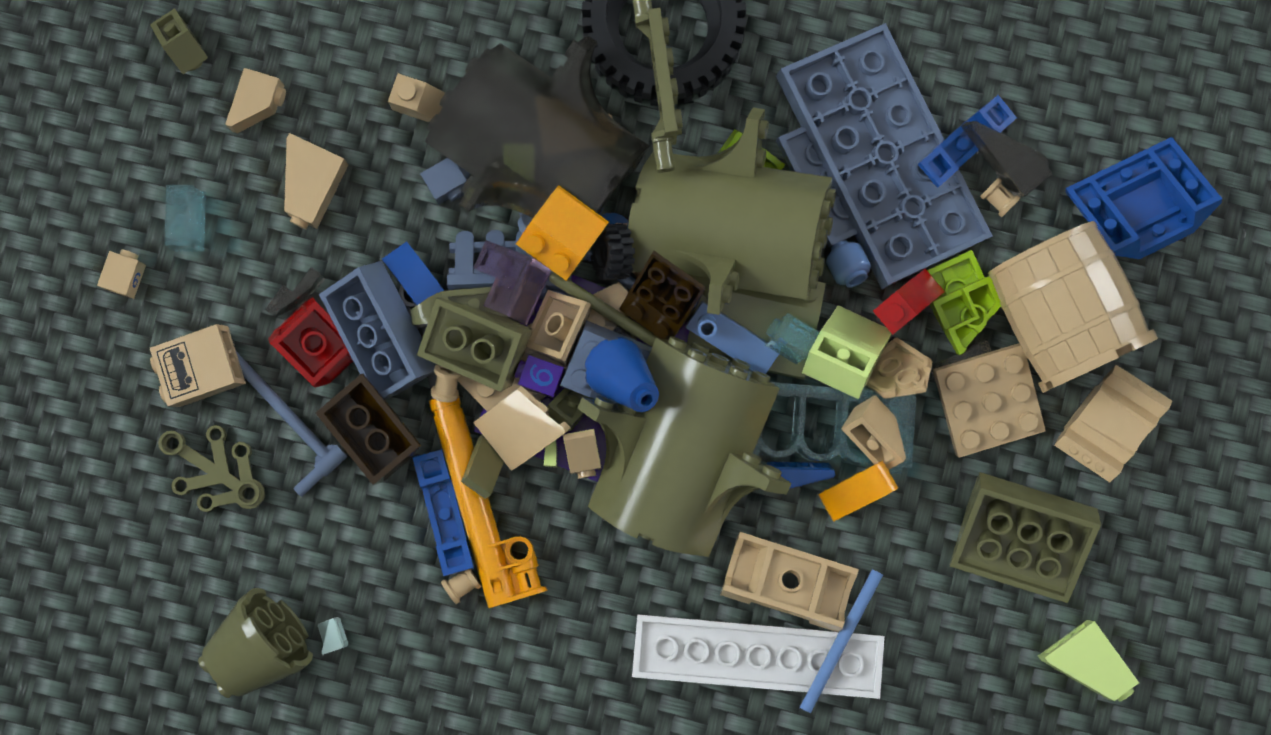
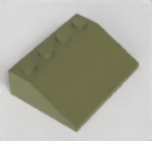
M818 282L817 288L811 289L807 300L737 288L736 291H732L730 304H725L721 312L780 350V354L767 372L804 380L806 375L802 371L809 351L813 346L826 283ZM704 294L702 295L697 307L693 311V314L702 302V300L708 303ZM794 319L812 331H808L809 333L807 334L802 328L792 325L791 321ZM689 330L688 345H691L693 341L701 343L710 348L708 353L721 355L727 358L729 362H732V357Z
M979 472L967 504L950 561V567L1068 603L1101 527L1098 509Z

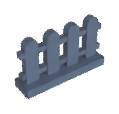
M491 230L486 235V242H474V236L471 232L461 231L456 235V242L449 243L450 253H455V268H449V275H447L448 290L505 286L516 289L530 296L533 300L544 299L548 290L572 297L550 282L549 276L553 272L545 265H535V258L516 245L523 234L521 231L517 233L516 241H505L504 234L501 231ZM506 251H516V266H505ZM475 252H486L485 267H474Z

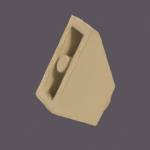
M244 68L225 125L232 132L239 133L274 115L277 107H281L285 100L286 89H283L284 84L277 77Z
M399 73L388 99V103L393 111L447 129L450 127L459 102L458 99L426 82Z
M876 395L854 407L841 428L842 431L874 464L884 461L889 470L904 462L906 455L896 416Z
M594 429L563 434L570 474L577 473L578 479L596 476L595 470L601 469Z

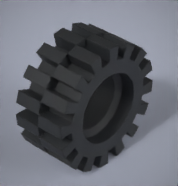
M608 224L590 249L593 251V255H590L591 261H594L592 267L593 270H596V276L600 277V280L626 279L633 272L631 264H635V259L633 258L635 248H632L634 240L630 238L631 231L627 229L628 226L626 224Z

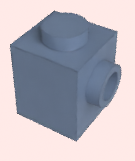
M452 155L420 173L438 205L448 199L452 202L466 194L465 189L469 188L466 178L470 177L468 170L462 160L456 163Z

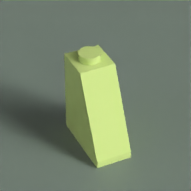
M1086 620L1038 655L1042 662L1112 701L1118 700L1120 702L1127 699L1134 693L1133 687L1139 684L1136 677L1095 621Z

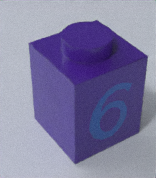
M528 355L526 362L520 361L515 378L519 379V387L522 386L524 389L554 399L565 369L562 366Z

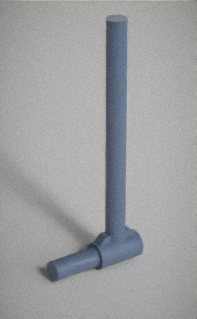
M236 351L244 378L317 454L315 457V468L293 488L302 497L323 476L327 477L348 455L337 444L326 447Z

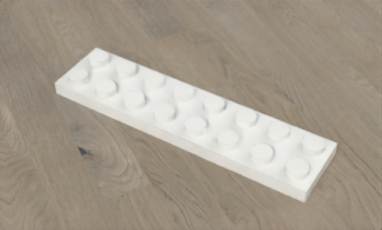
M637 614L632 677L808 692L838 632ZM853 633L821 694L880 699L885 636Z

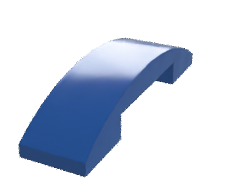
M997 95L945 138L918 165L938 188L958 171L959 167L992 138L1001 133L1017 117L1001 97Z
M405 242L382 258L384 264L416 306L428 297L444 291L408 242Z
M443 450L413 457L419 485L423 491L437 545L436 550L443 576L473 569L474 565L465 526Z

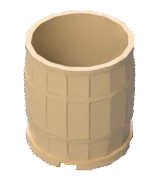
M1095 221L1082 224L1050 238L1003 262L988 272L1011 328L1025 352L1024 354L1030 360L1042 380L1038 384L1043 393L1158 339L1154 329L1149 331L1140 309L1139 301L1115 253L1110 249L1097 228L1098 226Z

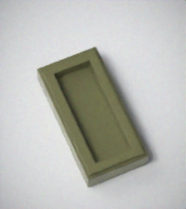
M483 434L478 437L461 482L486 499L493 492L504 461Z

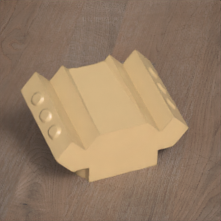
M1115 365L1100 384L1093 388L1063 427L1065 429L1058 437L1054 446L1108 482H1111L1121 473L1124 464L1134 456L1145 437L1157 426L1159 419L1169 410L1172 400Z

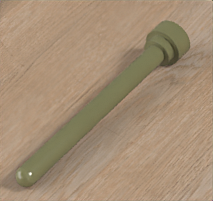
M554 272L550 274L549 280L552 284L574 298L589 302L593 310L653 347L655 339L659 338L571 280L565 281Z

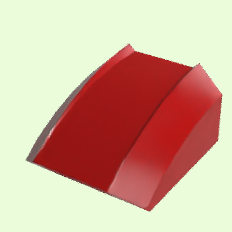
M313 297L302 303L268 338L269 343L315 388L330 384L353 362L329 313Z

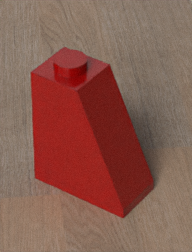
M924 269L875 308L873 312L893 335L945 291L931 274Z

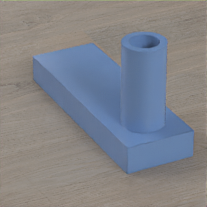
M702 300L686 324V328L730 357L747 362L751 365L750 370L766 374L780 354V350L722 312L720 315L707 313L708 303Z

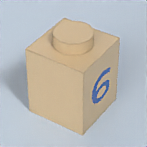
M121 249L120 254L109 251L97 286L134 299L146 265L138 261L139 255L123 249Z

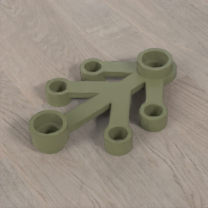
M213 425L206 432V438L211 442L214 462L186 445V440L181 433L167 431L159 438L158 445L160 450L166 455H180L207 473L191 478H175L171 485L175 494L187 495L191 490L218 484H224L233 490L215 496L208 493L200 495L197 499V506L203 512H211L218 506L237 503L245 509H253L263 502L265 490L258 480L253 479L249 461L252 449L249 444L237 442L231 450L232 456L237 459L239 480L229 472L224 446L227 433L223 427ZM215 429H219L221 437L215 441L211 435ZM176 438L179 445L176 449L172 450L169 442L171 439ZM240 446H245L247 450L246 455L243 457L237 455V449ZM181 480H184L187 484L183 492H180L177 488V484ZM248 488H252L255 491V496L250 500L245 497V491ZM210 497L212 505L206 509L203 507L202 502L204 498Z

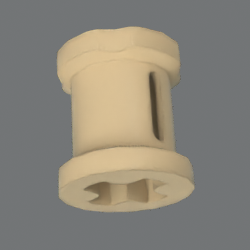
M998 177L980 197L983 200L987 199L999 211L998 215L1002 218L1019 201L1020 197L1018 195L1014 196L1001 184L1002 180Z
M435 365L434 373L437 376L435 386L431 388V396L441 402L456 401L459 395V391L456 389L458 378L462 375L440 365Z
M471 569L459 572L449 580L444 579L441 581L445 591L455 604H458L460 598L474 588L479 589L482 587Z

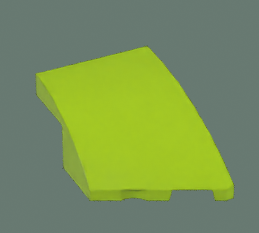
M972 250L927 270L945 291L930 304V307L958 355L963 354L967 350L966 348L976 335L983 330L988 320L1001 307V302L990 276L984 277Z

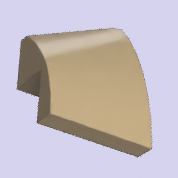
M522 386L473 422L511 471L571 429L566 422L558 424L549 416V408L537 401Z

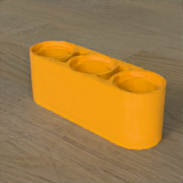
M880 461L821 492L818 496L834 522L898 489V486L884 461Z

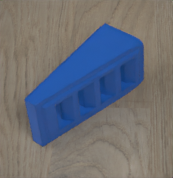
M767 462V465L773 466L782 472L781 477L792 483L790 488L834 478L835 471L829 463Z

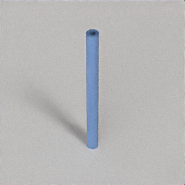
M873 569L870 572L844 622L843 629L839 631L800 705L801 709L809 713L812 712L883 577L881 573Z

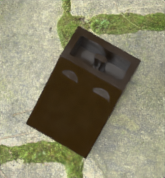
M653 251L619 310L648 329L660 339L669 340L670 336L676 337L697 307L706 287L656 251Z

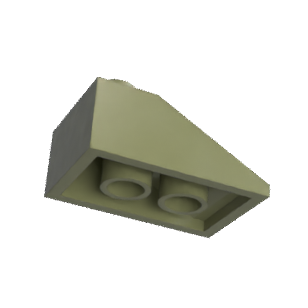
M438 297L432 309L417 356L502 392L513 385L515 374L522 360L532 328L504 316Z

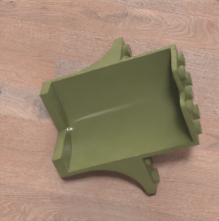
M752 108L746 118L743 135L731 147L720 153L700 157L673 154L675 167L673 171L658 173L653 151L644 164L636 184L637 196L635 203L631 205L628 229L631 231L630 238L634 240L632 248H635V254H633L635 264H631L633 271L641 272L653 251H656L706 287L703 294L708 301L707 313L720 315L724 305L730 304L732 291H736L737 288L807 300L811 289L817 288L819 276L823 274L825 258L821 257L822 248L826 246L827 236H830L832 231L833 217H829L830 208L834 207L836 189H831L832 177L764 167L766 150L762 149V139L767 138L769 121L764 120L765 109Z
M670 336L669 340L656 338L646 361L659 391L658 401L653 408L645 412H637L624 405L615 404L613 401L601 396H596L595 400L582 397L578 409L595 422L600 423L606 438L604 467L588 507L605 521L636 539L641 536L653 541L652 545L682 554L709 557L726 516L742 497L759 489L787 495L792 484L781 477L782 472L779 469L770 465H763L760 463L761 458L753 454L780 388L769 382L770 376L756 370H749L751 365L736 358L729 362L727 358L721 355L708 353L710 348L701 343L693 341L691 345H688L684 340Z

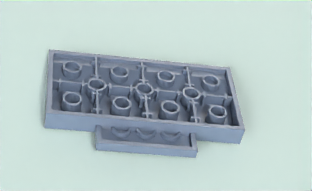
M886 23L779 70L776 78L801 128L777 138L776 142L792 172L832 177L831 189H836L834 207L830 208L829 217H833V225L830 236H827L826 243L830 248L837 242L855 236L858 243L862 246L882 290L993 237L960 170L956 171L937 188L918 165L944 138Z

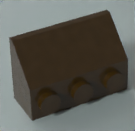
M364 373L360 374L316 412L317 416L373 485L383 483L406 464L422 446Z

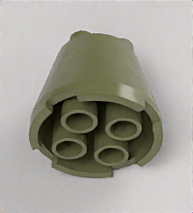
M253 588L237 601L204 647L202 656L198 658L200 667L210 674L217 683L218 691L226 698H230L232 695H246L301 671L312 661L313 653L307 649L305 639L309 637L305 627L285 602L280 600L276 603L265 596V589Z

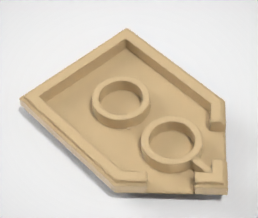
M896 337L884 348L866 386L883 398H896L925 393L933 362L931 358Z

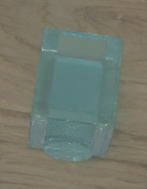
M787 313L781 319L775 318L766 332L770 337L765 346L791 362L798 364L806 358L820 332Z

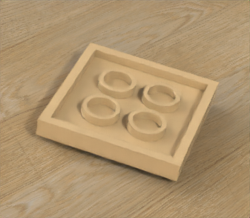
M1020 343L933 369L955 455L958 458L1046 431L1028 360Z

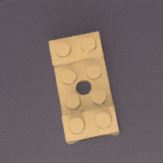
M740 532L735 542L720 595L747 604L753 602L810 620V624L839 633L844 626L845 610L859 569ZM786 573L794 574L798 578V587L794 589L785 587L782 582V576Z

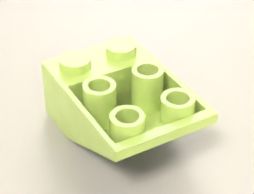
M838 305L811 347L802 373L859 399L892 334L886 327Z

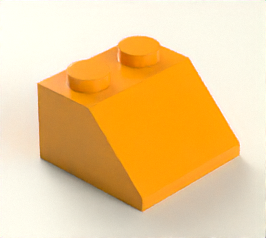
M558 185L529 223L516 245L567 281L609 221Z

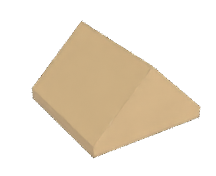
M548 290L531 326L532 332L526 348L567 366L583 326L591 313V304L587 301Z

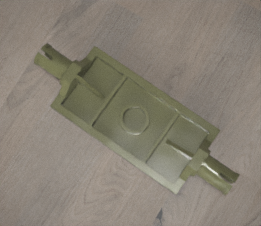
M633 0L636 28L649 39L660 114V120L653 133H651L656 170L658 173L670 172L675 170L672 145H676L677 135H682L681 128H683L681 109L674 108V105L678 104V87L676 78L670 79V75H673L674 59L672 47L666 48V45H669L668 36H670L668 18H662L660 8L652 9L651 0Z

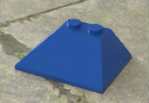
M1172 137L1065 188V192L1088 222H1096L1097 228L1110 249L1115 253V256L1141 259L1193 234L1222 203L1221 196Z

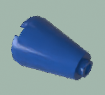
M617 337L618 339L612 341L607 339L601 341L591 350L585 361V368L587 369L585 379L591 389L597 394L637 412H645L653 408L658 401L659 391L638 345L625 337Z

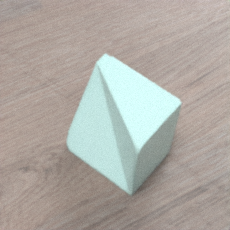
M339 617L318 624L323 642L322 655L348 646L345 631Z

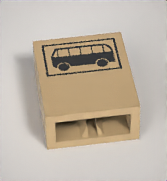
M216 324L150 348L152 354L150 363L154 372L158 374L161 384L159 386V393L168 407H181L246 384L228 326Z

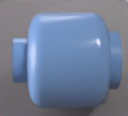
M846 240L837 242L831 247V252L826 259V264L837 284L846 285L850 288L863 283L868 278L871 264L859 243H848Z

